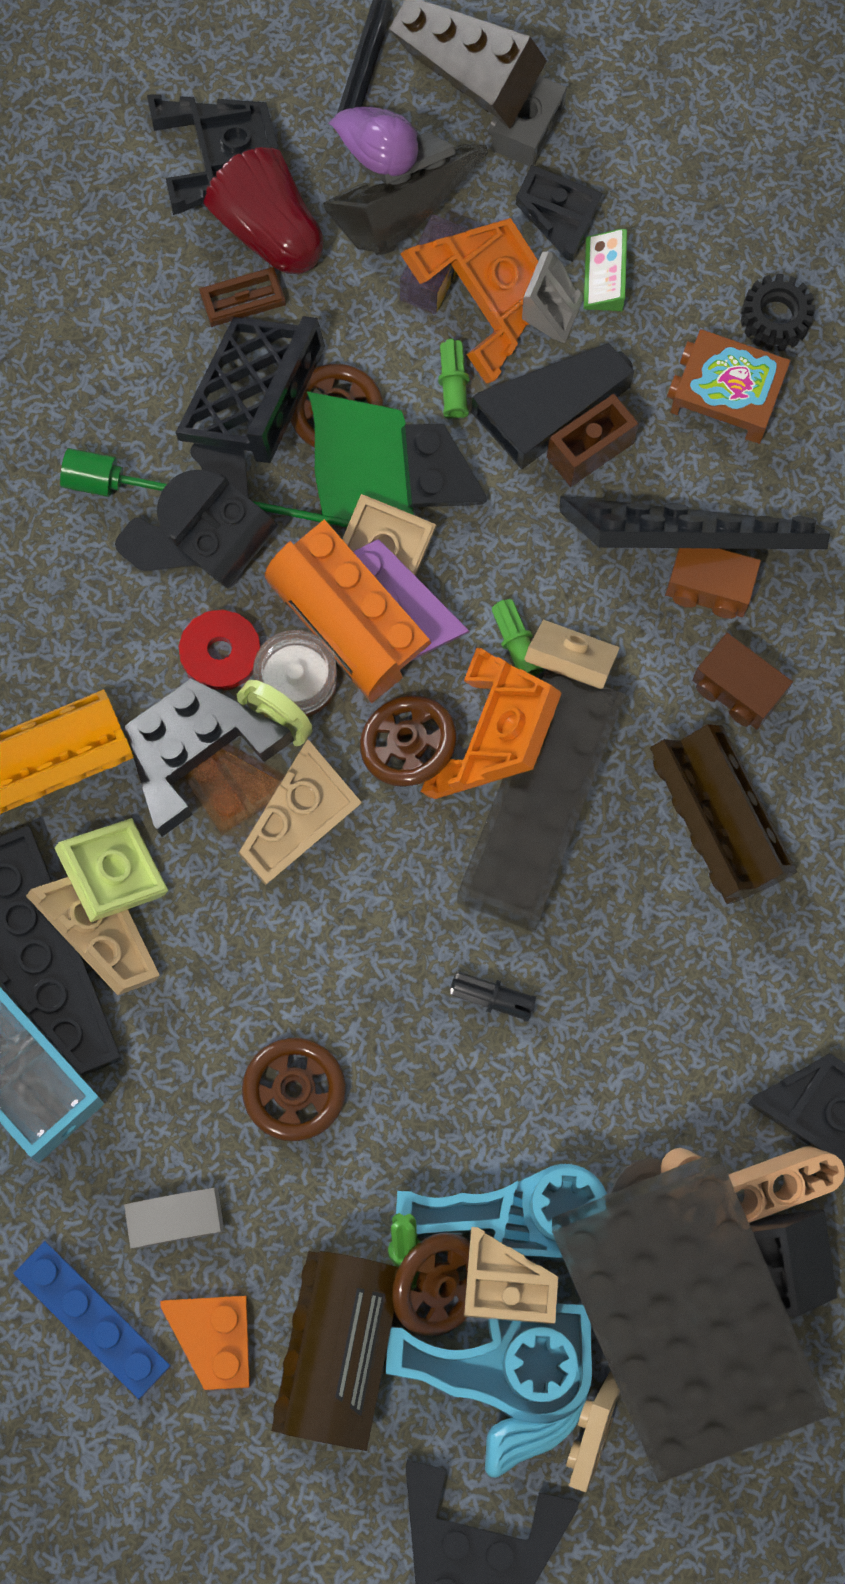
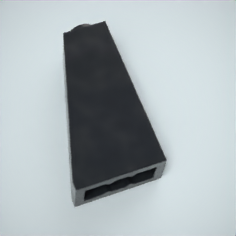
M609 343L478 392L472 397L471 413L521 469H524L548 450L551 436L612 394L619 397L631 388L634 375L633 365L623 352H617Z

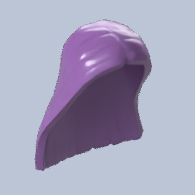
M375 107L349 108L337 113L328 123L337 131L344 144L357 160L375 173L399 176L410 171L417 160L418 132L405 117L392 111Z

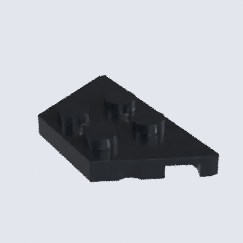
M829 1053L768 1089L754 1095L747 1104L809 1146L836 1155L842 1161L845 1169L844 1062Z

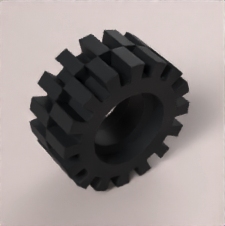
M777 274L773 282L770 275L764 276L762 283L757 280L752 285L751 290H748L741 310L742 317L740 321L741 326H746L744 332L749 338L753 335L755 337L753 343L757 346L760 345L761 341L767 343L765 349L772 351L773 345H778V351H784L787 344L793 348L798 345L799 339L803 341L815 313V305H812L814 300L812 293L805 295L807 286L802 283L799 287H796L797 278L790 276L789 282H784V274ZM771 302L783 303L790 309L792 319L784 324L774 323L764 316L763 308Z

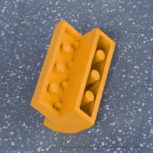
M104 689L0 732V815L133 758L130 746Z

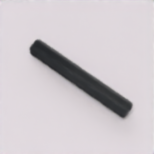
M372 0L337 113L345 109L363 106L392 13L391 0Z

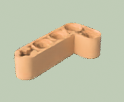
M813 1146L799 1148L715 1179L713 1169L706 1159L687 1149L677 1148L671 1150L665 1155L661 1163L662 1179L676 1222L703 1238L716 1236L833 1192L839 1188L845 1176L844 1165L836 1155ZM692 1162L693 1171L691 1176L685 1181H681L680 1173L682 1168L687 1163ZM783 1175V1186L774 1193V1181L777 1177ZM744 1189L745 1197L743 1202L734 1208V1196L738 1191ZM704 1204V1216L701 1220L693 1222L695 1209Z

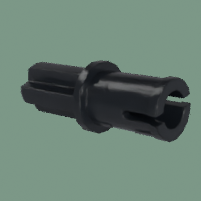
M456 972L450 987V994L452 996L487 1007L486 1012L491 1013L493 1009L523 1019L526 1022L530 1019L531 1010L534 1008L537 997L501 986L500 980L492 983L463 972Z

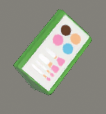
M617 229L586 237L583 309L623 310L626 285L627 229Z

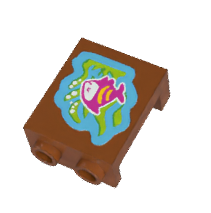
M700 329L695 343L687 341L680 364L686 366L683 376L675 375L667 395V398L673 399L670 413L678 415L681 407L746 429L748 432L745 439L760 444L791 360Z

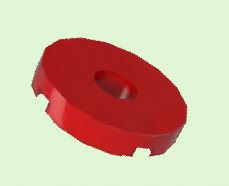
M223 609L207 611L192 619L183 630L178 646L180 662L188 677L216 690L234 689L247 682L254 674L261 654L259 636L251 622L238 613ZM225 641L232 647V650L228 657L218 660L209 655V647L214 642Z

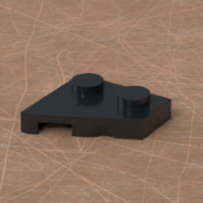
M531 165L516 196V205L567 260L573 262L602 201L603 193Z
M405 424L401 428L408 508L483 505L487 502L485 492L444 424Z

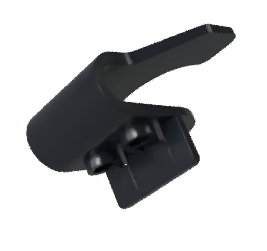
M194 443L190 453L202 470L183 472L170 480L164 487L157 505V517L160 527L151 525L141 518H134L118 535L115 546L118 553L139 570L152 571L196 566L203 569L228 589L279 525L249 499L244 450Z

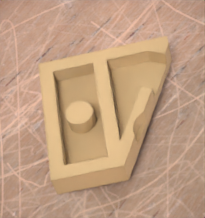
M471 1227L464 1317L555 1324L558 1276L542 1266L531 1262L524 1255L511 1247L505 1246L480 1228Z
M609 1372L594 1402L588 1399L585 1401L578 1422V1426L585 1428L582 1442L574 1441L566 1467L573 1469L569 1483L570 1487L587 1492L595 1476L614 1419L612 1415L616 1401L621 1391H623L627 1377Z

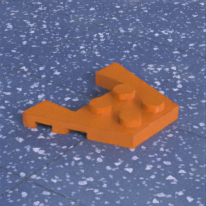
M511 218L450 237L437 239L433 242L413 246L400 253L420 284L431 279L451 263L494 329L490 336L466 354L486 383L493 382L498 378L502 371L500 370L507 356L512 355L518 345L517 340L525 326L529 325V323L522 320L523 298L538 260Z
M476 648L464 681L472 687L491 690L463 760L450 759L449 763L439 774L424 782L420 792L430 798L438 799L533 770L562 693L549 683L510 665L505 660L491 655L482 648Z

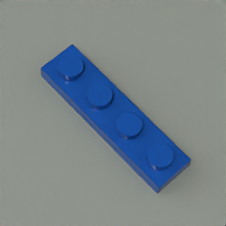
M46 1241L13 1273L139 1400L171 1367Z

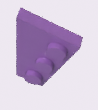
M379 539L353 551L430 639L431 644L413 660L470 633Z

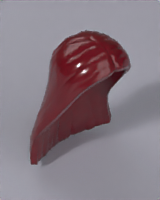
M258 147L230 158L229 162H226L222 169L216 172V177H213L210 181L211 185L207 187L204 205L240 241L274 268L286 274L299 275L308 272L317 264L323 254V235L318 223L304 203L280 150Z

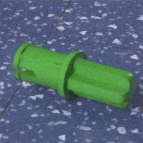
M447 339L446 342L440 345L442 374L438 377V383L443 386V415L445 418H465L469 415L466 385L469 383L470 377L465 372L464 346L460 340Z
M507 599L497 602L492 607V614L503 637L502 648L508 649L516 668L522 669L533 676L539 675L544 669L524 660L531 643L532 632L525 629L513 600Z
M398 1213L392 1218V1242L388 1247V1256L394 1263V1266L399 1267L408 1252L420 1242L417 1239L416 1219L410 1213L404 1216ZM419 1271L414 1276L411 1289L417 1287Z

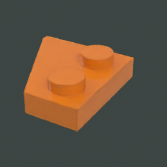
M247 1296L160 1301L161 1309L204 1390L250 1388Z

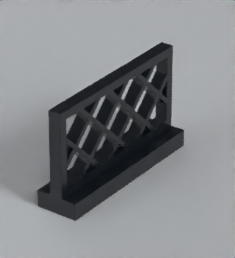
M303 316L299 325L233 317L175 432L178 441L251 451L256 462L271 463L325 348L318 318ZM240 332L257 335V337L240 345L236 343ZM280 338H291L289 344L276 350L270 344ZM264 346L268 354L249 362L245 355ZM239 358L243 364L242 366L225 374L222 372L225 364ZM276 363L278 366L277 371L260 379L256 372ZM249 375L252 377L253 383L237 391L231 385ZM223 387L226 388L229 393L228 395L209 403L207 400L209 394ZM262 392L264 398L261 402L248 408L245 407L242 402L243 400ZM237 405L240 412L220 420L216 414L230 406ZM211 416L215 423L202 430L192 429L195 423ZM248 422L250 425L245 436L228 433V430L242 423Z

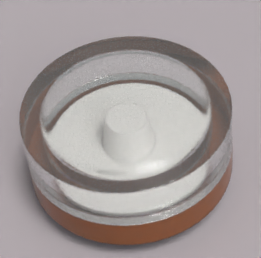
M289 630L278 633L261 646L255 657L253 665L254 680L266 683L283 693L307 717L321 711L333 698L337 687L335 657L330 647L315 634L302 630Z

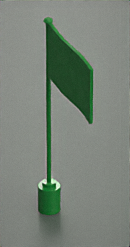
M307 392L315 422V478L322 514L256 501L252 502L265 512L321 522L325 519L328 524L346 528L361 494L414 515L413 508H408L401 434V428L406 422L402 410ZM67 448L64 454L60 473L61 488L106 497L111 496L112 490L119 491L121 483L162 491L167 485L165 483L123 475V467L117 466L116 457Z

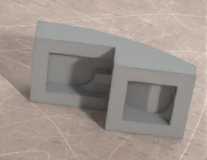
M218 1188L185 1192L124 1204L130 1249L225 1232Z

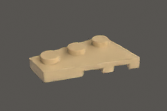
M308 739L238 852L265 885L362 803Z
M69 877L30 889L26 895L117 995L153 983L160 976L128 909L90 922Z

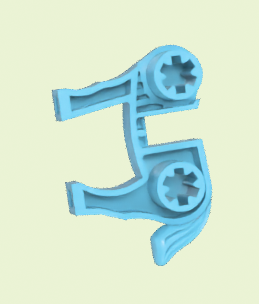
M558 1164L519 1182L516 1181L505 1188L484 1194L459 1193L449 1197L432 1198L409 1191H397L396 1214L400 1213L404 1216L410 1213L415 1217L417 1237L432 1236L439 1233H471V1227H478L485 1232H491L494 1239L516 1250L527 1259L590 1262L593 1259L597 1250V1244L607 1224L606 1219L600 1214L607 1210L608 1203L603 1198L607 1192L593 1173L577 1165ZM557 1303L555 1324L488 1319L491 1342L465 1350L437 1348L418 1340L403 1328L391 1327L387 1346L386 1374L423 1381L452 1397L476 1400L507 1414L510 1418L495 1424L489 1430L486 1439L485 1471L491 1478L500 1477L520 1462L555 1448L574 1430L579 1422L592 1380L590 1305Z

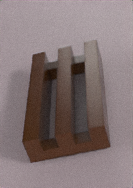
M274 267L199 288L211 327L231 322L233 317L244 318L286 305ZM266 281L271 283V285L252 291L245 290L235 293L232 297L215 302L211 301L212 297Z

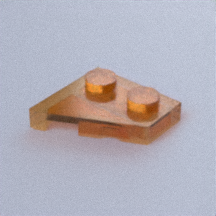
M224 749L219 750L183 776L221 835L266 808L281 783L279 780Z

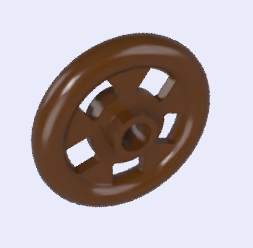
M345 364L323 365L315 368L292 416L291 424L299 437L315 448V429L308 423V420L313 417L311 402L306 400L307 392H311L313 388H316L323 392L322 395L353 401L367 400L368 404L384 407L383 398L376 383L362 370ZM335 380H344L352 383L350 392L333 388Z
M415 695L393 699L379 707L367 720L362 730L360 753L363 763L375 778L389 785L407 787L424 783L439 774L452 758L457 742L456 726L446 708L433 699ZM407 712L412 713V720L396 724L395 716ZM433 719L438 725L439 730L428 735L422 724ZM379 733H389L387 737L388 746L376 747ZM413 735L409 742H401L405 737ZM427 746H430L436 752L426 763H422L418 758L425 753ZM392 756L405 760L401 770L387 766Z
M304 1038L281 1039L264 1047L249 1063L242 1083L243 1103L250 1119L264 1133L284 1141L307 1140L328 1129L340 1114L346 1094L345 1077L337 1059L322 1045ZM289 1055L308 1057L307 1068L305 1070L296 1067L288 1068ZM267 1067L279 1072L274 1079L272 1088L260 1084L262 1075ZM325 1074L328 1081V1092L315 1094L316 1087L313 1076ZM292 1082H297L302 1086V1093L295 1098L286 1094V1087ZM272 1099H275L276 1103L286 1110L278 1120L273 1118L264 1108ZM310 1104H313L318 1114L314 1118L301 1123L296 1115V1111L303 1110Z
M454 1233L432 1235L415 1245L401 1262L393 1284V1306L399 1321L410 1332L424 1337H436L454 1330L468 1318L464 1317L467 1278L460 1281L457 1268L465 1264L468 1275L470 1241L467 1238ZM448 1251L446 1263H435L436 1253ZM419 1271L416 1283L417 1290H413L411 1285L416 1272ZM457 1296L458 1302L446 1313L444 1306ZM422 1302L432 1307L425 1318L416 1313Z

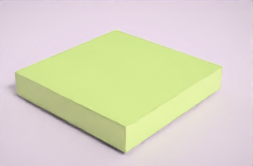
M132 818L58 842L54 848L90 922L156 900L168 892Z

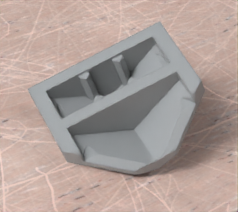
M542 252L523 298L522 320L552 339L565 343L584 298L580 290H575L564 265L554 252Z

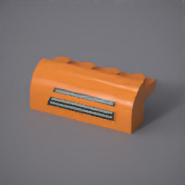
M325 519L295 544L289 541L275 555L265 571V579L371 703L403 678L400 670L431 644L430 639Z

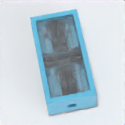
M0 987V1123L33 1160L40 1163L105 1103Z

